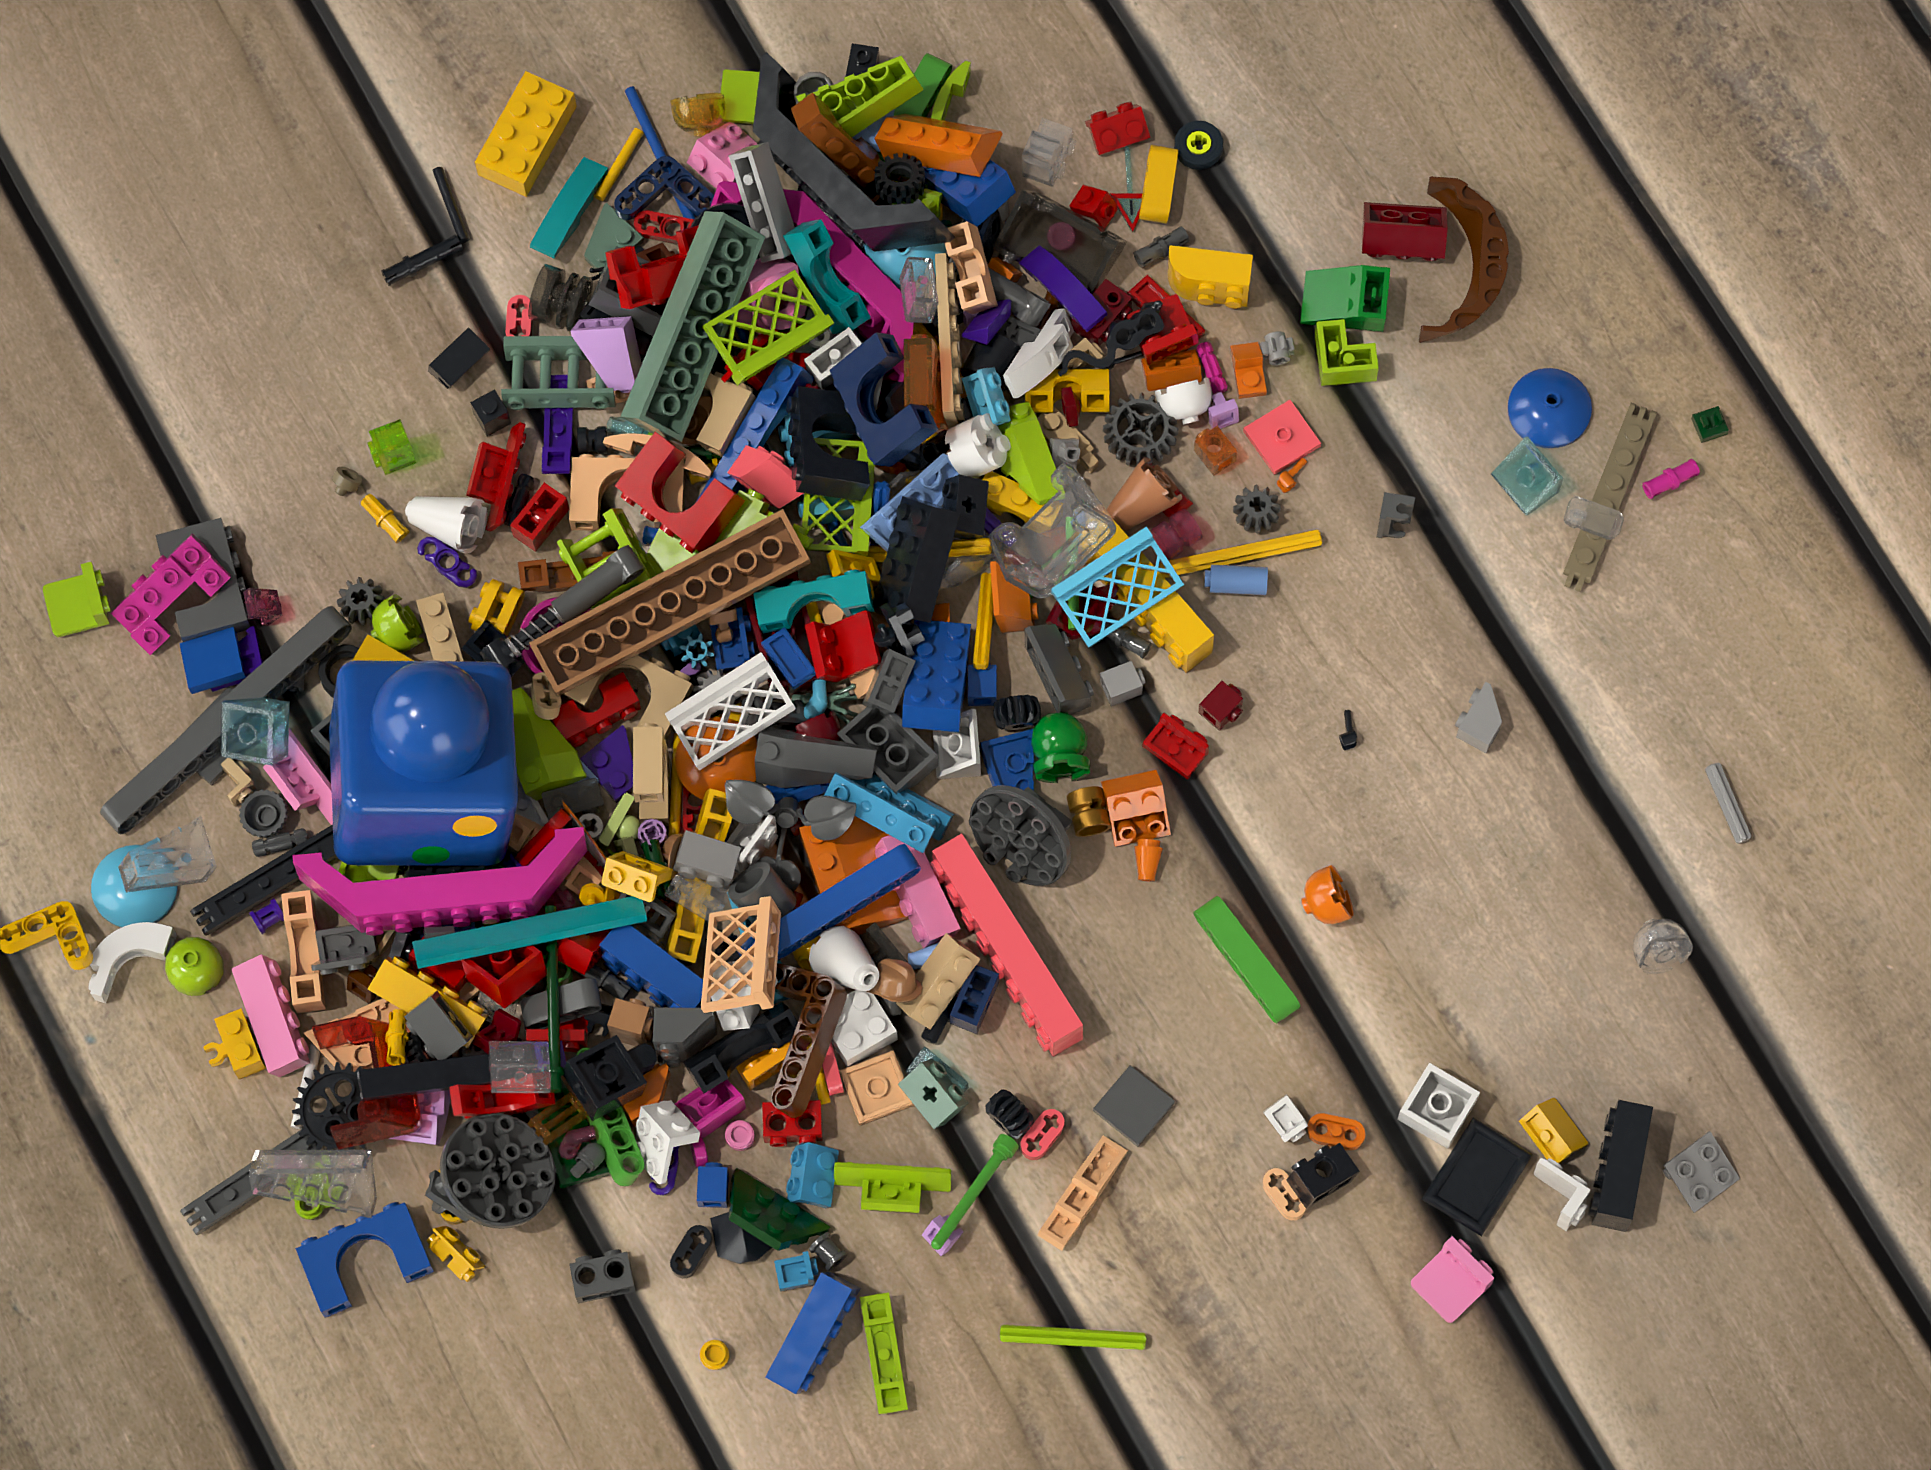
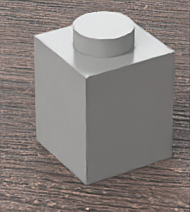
M1132 661L1100 673V684L1110 706L1142 695L1145 679L1141 669H1135Z

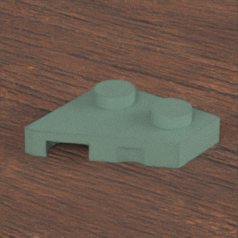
M606 203L602 208L584 258L594 269L604 267L607 262L605 252L614 250L616 246L621 248L630 245L636 248L644 242V239L630 224L619 218L615 210Z

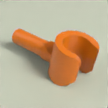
M1301 458L1292 469L1280 474L1277 485L1283 493H1287L1295 487L1296 482L1292 477L1307 463L1306 459Z

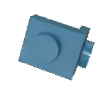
M808 1251L802 1252L803 1255L774 1261L780 1292L815 1285L813 1276L819 1275L816 1258L810 1259Z

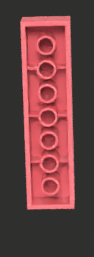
M961 833L932 850L933 861L930 863L939 884L944 883L948 891L946 896L954 909L959 907L963 915L961 920L968 932L974 931L978 939L976 944L984 956L987 954L990 956L993 963L991 965L993 972L999 974V980L1002 978L1005 980L1008 987L1006 992L1014 1004L1019 1002L1023 1010L1021 1015L1029 1028L1034 1026L1038 1034L1036 1039L1044 1052L1049 1050L1054 1057L1083 1040L1082 1022L963 834Z

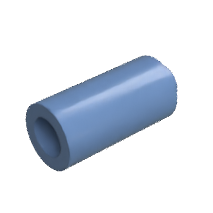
M1211 565V570H1205L1204 587H1210V593L1267 595L1268 567Z

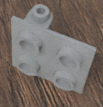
M1711 1131L1665 1163V1169L1663 1170L1664 1175L1669 1180L1672 1179L1694 1213L1740 1179Z

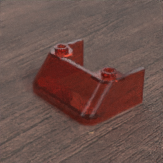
M356 1016L312 1026L320 1050L349 1043L352 1045L369 1043L373 1068L392 1066L386 1060L388 1044L385 1041V1035L389 1029L388 1022ZM418 1094L360 1101L357 1108L359 1120L330 1126V1130L338 1150L411 1134L417 1131L422 1124Z

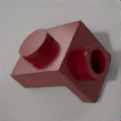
M499 1008L494 1013L492 1023L475 1034L473 1044L483 1049L487 1054L505 1052L516 1044L522 1022Z

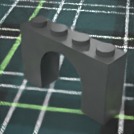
M222 518L155 535L160 556L164 555L167 558L193 533L231 575V578L222 586L219 594L210 602L175 612L183 642L230 627H234L237 633L246 631L251 627L249 620L254 619L249 602L244 603L242 595L247 593L244 578H238L236 568L241 567L237 551L232 552L230 543L234 542L230 526L225 527Z

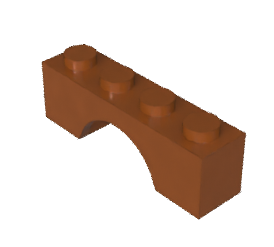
M812 92L791 108L798 130L862 188L875 180V167H878V162L880 161L878 152L862 137L857 140L853 139L842 128L830 108Z

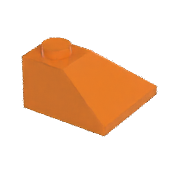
M996 561L990 562L994 617L1001 633L1025 631L1026 627L1035 626L1034 620H1039L1038 604L1032 602L1030 594Z

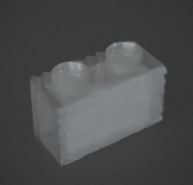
M908 257L899 278L900 289H902L903 311L905 312L904 320L915 323H931L937 305H939L933 260L931 258Z

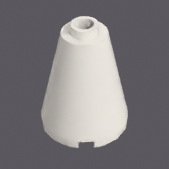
M416 496L408 502L405 510L409 523L463 553H471L476 549L477 545H474L477 537H483L487 523V508L482 507L481 503H484V501L478 498Z
M833 926L823 931L819 935L821 938L816 945L813 943L811 946L809 962L814 972L827 975L842 986L859 991H869L877 984L879 971L861 938L855 931L845 926Z

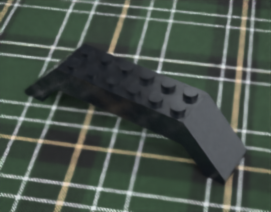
M767 52L761 57L753 132L760 138L757 144L768 142L774 162L813 198L862 248L867 244L876 252L947 243L955 238L948 228L919 199L910 204L876 206L798 130L791 110L796 105L794 99L796 81Z

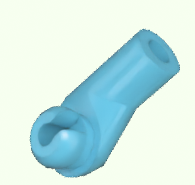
M825 680L812 681L813 696L804 707V717L807 720L823 714L827 709Z

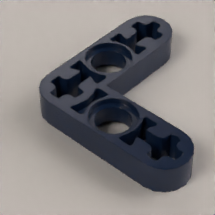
M662 156L617 195L614 207L619 218L631 220L667 189L695 216H698L707 208L700 209V202L695 198L697 194L703 203L710 202V206L714 194L674 158ZM671 166V173L664 172L661 175V167L668 168ZM644 182H649L653 184L654 190L651 193L645 194L640 192L639 186ZM682 182H689L693 185V190L686 194L681 193L678 190V186ZM632 201L631 210L628 208L622 210L623 202L629 204Z

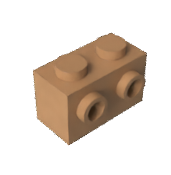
M616 998L607 1027L611 1037L617 1035L622 1043L637 1046L647 1043V1041L652 1042L654 1018L651 1015L650 1008L646 1007L645 1002L632 998L628 1002Z

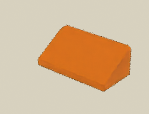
M1196 349L1175 353L1150 365L1147 364L1145 358L1141 359L1148 391L1165 389L1198 380V383L1202 381L1201 365Z

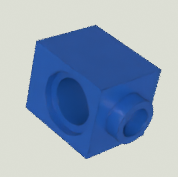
M989 662L986 670H977L973 665H968V706H994V702L997 701L996 665H991Z
M716 1162L706 1163L705 1167L698 1166V1207L728 1208V1167H723V1164Z

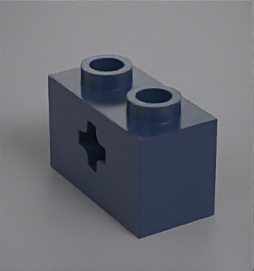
M978 965L975 966L963 983L950 1014V1024L978 1034L999 985L998 973Z

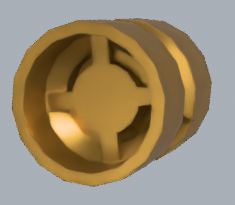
M1101 787L1080 788L1066 796L1069 811L1075 814L1072 818V824L1076 836H1093L1111 828L1108 811L1103 809L1106 803Z

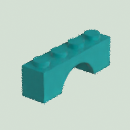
M822 219L803 222L783 235L817 304L825 315L829 314L834 322L830 327L832 334L841 333L848 327L854 330L871 318L859 293L847 288L833 271L829 253L834 243Z
M850 570L845 572L844 575L837 577L824 575L818 577L816 581L806 583L805 581H794L789 583L788 586L781 588L768 586L760 592L754 593L758 625L763 633L779 631L784 627L786 629L791 628L797 612L805 605L815 601H827L837 605L846 617L863 610L870 611V613L875 612L870 580L866 572H861L860 570Z

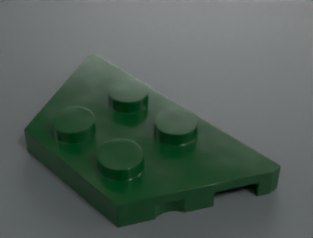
M736 1168L731 1177L733 1187L730 1193L731 1207L729 1209V1220L777 1251L787 1249L791 1245L807 1243L809 1237L821 1236L829 1232L831 1227L740 1169Z

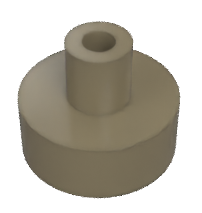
M337 467L332 476L333 482L337 485L335 492L340 496H345L347 491L356 492L362 482L359 474L346 467Z

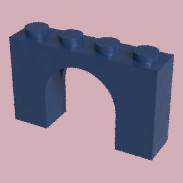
M877 332L829 371L834 379V386L844 400L845 409L853 419L856 432L867 449L868 458L874 465L892 467L938 431V428L928 407L924 405L909 404L885 423L878 417L873 400L876 385L884 374L904 359V356L893 335Z

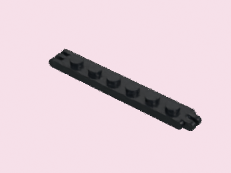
M333 824L191 909L190 912L193 917L203 912L205 913L196 920L199 926L210 922V924L202 929L203 934L207 936L299 881L293 864V855L322 853L326 863L336 859L337 856L334 852Z

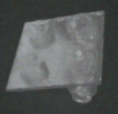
M734 872L728 887L717 888L708 885L706 880L696 877L695 879H687L684 875L680 876L677 873L664 895L709 922V913L722 911L729 901L728 890L738 874Z

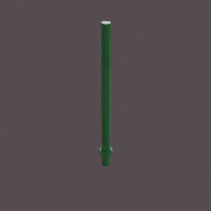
M549 905L545 907V914L557 912L556 906ZM557 940L546 942L549 1067L546 1068V1075L549 1076L550 1092L558 1093L561 1092V1076L564 1075V1068L561 1067L558 944Z

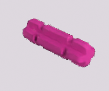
M1208 341L1197 345V353L1202 360L1201 363L1205 374L1210 380L1213 394L1226 392L1227 384L1225 379L1222 378L1223 373L1216 355L1213 353L1214 350L1211 343Z

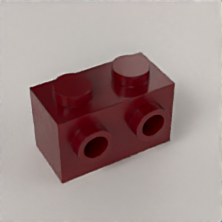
M1107 279L1102 282L1092 295L1106 310L1108 315L1088 332L1072 318L1074 332L1082 338H1086L1091 344L1093 342L1096 343L1099 347L1103 342L1106 343L1108 328L1111 322L1127 319V315L1133 312L1132 297Z

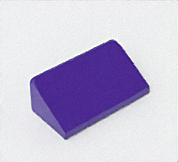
M1011 300L997 301V307L979 312L964 330L962 337L987 345L1011 316Z

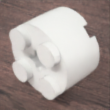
M989 413L977 415L950 428L945 436V444L950 443L951 451L947 454L952 466L960 475L978 478L1002 467L1006 462L1007 451L1011 448L1007 436L1002 435L996 424L992 423Z

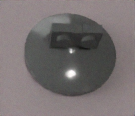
M997 785L984 790L975 799L970 811L969 824L974 838L983 852L984 860L990 865H996L1003 857L1010 860L1013 864L1005 873L1007 878L1014 883L1020 881L1028 885L1045 886L1056 882L1070 865L1071 846L1066 831L1073 821L1058 809L1045 802V799L1029 787L1022 790L1012 786Z
M495 1113L475 1116L462 1123L450 1135L442 1150L440 1175L449 1200L460 1213L477 1224L490 1228L504 1229L516 1227L530 1221L545 1207L554 1189L555 1165L548 1145L533 1127L516 1117Z

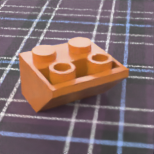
M1157 770L1101 781L1106 803L1105 809L1108 811L1111 824L1110 830L1115 847L1138 842V839H1154L1171 835L1163 785Z

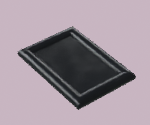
M1473 1117L1425 1192L1422 1200L1482 1237L1533 1154Z

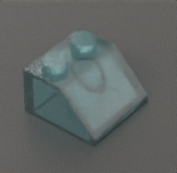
M264 697L225 700L222 702V757L271 766L288 757L289 702Z

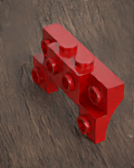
M699 225L676 231L679 254L639 265L635 246L630 245L605 252L610 280H616L621 308L633 309L649 303L650 305H660L667 302L666 298H669Z

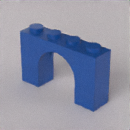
M399 1202L388 1204L383 1207V1212L373 1216L371 1213L362 1215L352 1225L347 1227L344 1225L336 1226L328 1231V1235L319 1239L316 1236L310 1237L302 1241L300 1247L295 1248L324 1318L352 1307L342 1283L339 1268L344 1253L349 1247L359 1241L377 1240L389 1246L394 1253L406 1283L434 1272L405 1202L399 1204Z

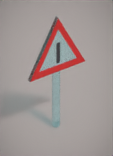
M1125 146L1127 193H1110V196L1117 204L1120 213L1133 233L1139 220L1142 193H1133L1130 147Z

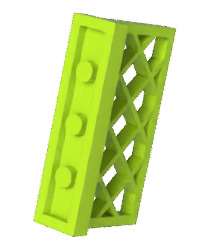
M793 270L704 324L703 329L732 371L733 375L731 377L738 386L828 331L834 322L829 314L825 315L796 270ZM792 279L798 288L797 297L782 294L784 283ZM776 288H778V292H777V293H776V292H773V290L776 289ZM766 295L776 298L774 311L759 308L761 297ZM781 300L795 303L793 316L778 313ZM756 301L755 306L750 305L751 303ZM800 304L809 306L815 317L810 320L798 318ZM744 309L754 312L752 324L748 325L737 322L738 311ZM758 313L773 317L770 330L756 327ZM733 315L732 320L727 319L728 317ZM777 318L792 322L789 333L784 334L775 331ZM719 323L730 325L729 339L718 337L712 327ZM796 323L802 324L799 327L795 328ZM735 327L750 331L748 344L733 340ZM754 332L769 335L766 347L762 348L752 345ZM773 337L779 338L773 342ZM731 347L747 349L745 360L736 364L730 355ZM751 351H755V352H756V353H754L753 355L750 356Z
M814 438L819 446H826L833 453L832 456L842 458L839 454L846 448H859L857 460L868 462L870 486L862 501L854 502L853 500L840 499L833 506L821 495H814L810 499V494L804 493L802 527L810 531L817 525L826 536L819 544H811L808 549H804L830 552L835 549L868 557L870 536L860 527L871 518L875 465L868 458L867 449L863 441ZM833 447H840V448H839L837 451H835ZM819 498L829 510L816 519L810 513L809 505ZM847 500L854 507V514L844 521L835 509ZM830 513L842 524L831 534L820 524ZM810 517L813 523L808 527V518ZM852 521H853V530L848 526V524H849L850 522H852ZM843 528H846L852 535V547L839 546L833 537ZM830 540L833 545L825 544Z

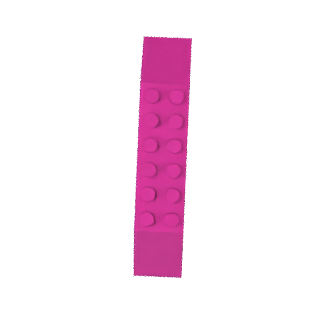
M720 182L711 206L727 202L744 205L737 182ZM783 189L794 227L803 222L822 219L834 243L829 253L833 271L847 288L859 293L871 317L855 329L866 340L876 332L894 336L904 359L884 374L883 380L906 383L910 373L915 305L907 295L903 294L893 284L887 275L881 272L872 259L866 256L856 246L855 242L837 227L835 221L829 218L814 200L810 199L803 191ZM792 254L786 257L790 262L797 264Z
M584 827L556 829L555 837L528 866L357 883L351 882L326 863L322 853L293 855V864L299 880L358 931L375 936L381 935L387 930L405 933L417 927H442V925L453 924L455 927L469 926L471 922L482 921L484 924H495L500 921L499 919L511 918L514 921L535 916L585 855L587 843Z

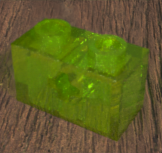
M401 419L369 431L372 441L367 442L371 456L376 468L382 466L385 475L416 463Z

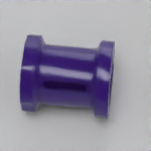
M274 898L270 900V904L257 912H249L262 935L266 933L267 928L277 922H284L283 912Z

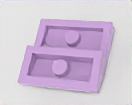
M450 1090L395 1097V1108L388 1109L387 1138L438 1145L441 1141L448 1116Z

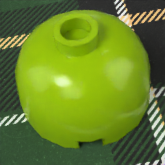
M394 594L375 608L372 615L374 629L371 631V635L396 651L405 652L424 642V638H419L418 636L423 631L411 608L408 605L403 608L399 603L402 598Z
M187 937L177 941L169 949L165 958V972L169 982L178 992L188 996H201L219 984L224 972V962L219 950L210 941L200 937Z

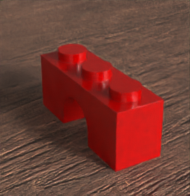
M623 672L598 685L600 695L603 698V704L597 711L591 713L583 712L577 707L574 700L571 699L560 706V712L556 718L550 719L551 723L556 726L563 737L574 748L584 744L588 737L595 733L603 734L613 727L612 724L622 719L626 721L637 715L638 710L641 709L639 699Z

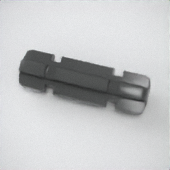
M304 828L293 830L294 833L292 834L286 832L267 837L265 841L263 838L254 840L252 842L253 853L256 857L267 855L269 851L272 854L291 849L293 845H299L308 839L307 832Z

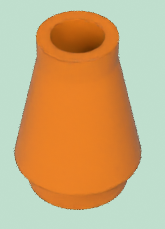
M1138 839L1137 846H1134L1138 880L1155 881L1156 871L1163 850L1160 847L1161 841Z

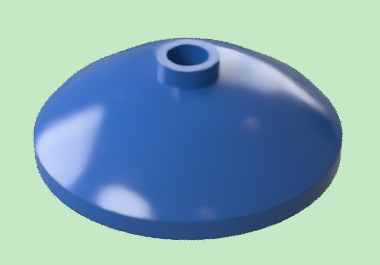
M1555 368L1538 369L1524 375L1514 385L1508 400V417L1514 430L1525 441L1542 448H1559L1577 440L1588 427L1592 413L1591 398L1583 383L1574 375ZM1554 398L1556 403L1549 404L1547 399Z

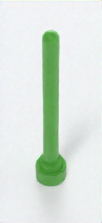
M1000 1134L995 1140L992 1150L993 1155L932 1240L931 1246L933 1249L939 1250L942 1248L1001 1162L1014 1156L1019 1145L1013 1138Z

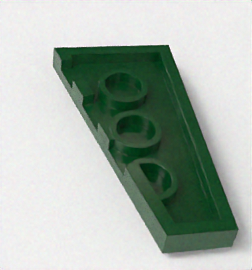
M561 1079V1092L554 1093L556 1104L536 1109L546 1144L554 1160L555 1173L560 1189L611 1175L605 1159L594 1171L590 1173L584 1172L579 1178L571 1174L570 1170L577 1163L575 1160L577 1154L589 1143H597V1140L589 1127L588 1121L574 1103L575 1100Z

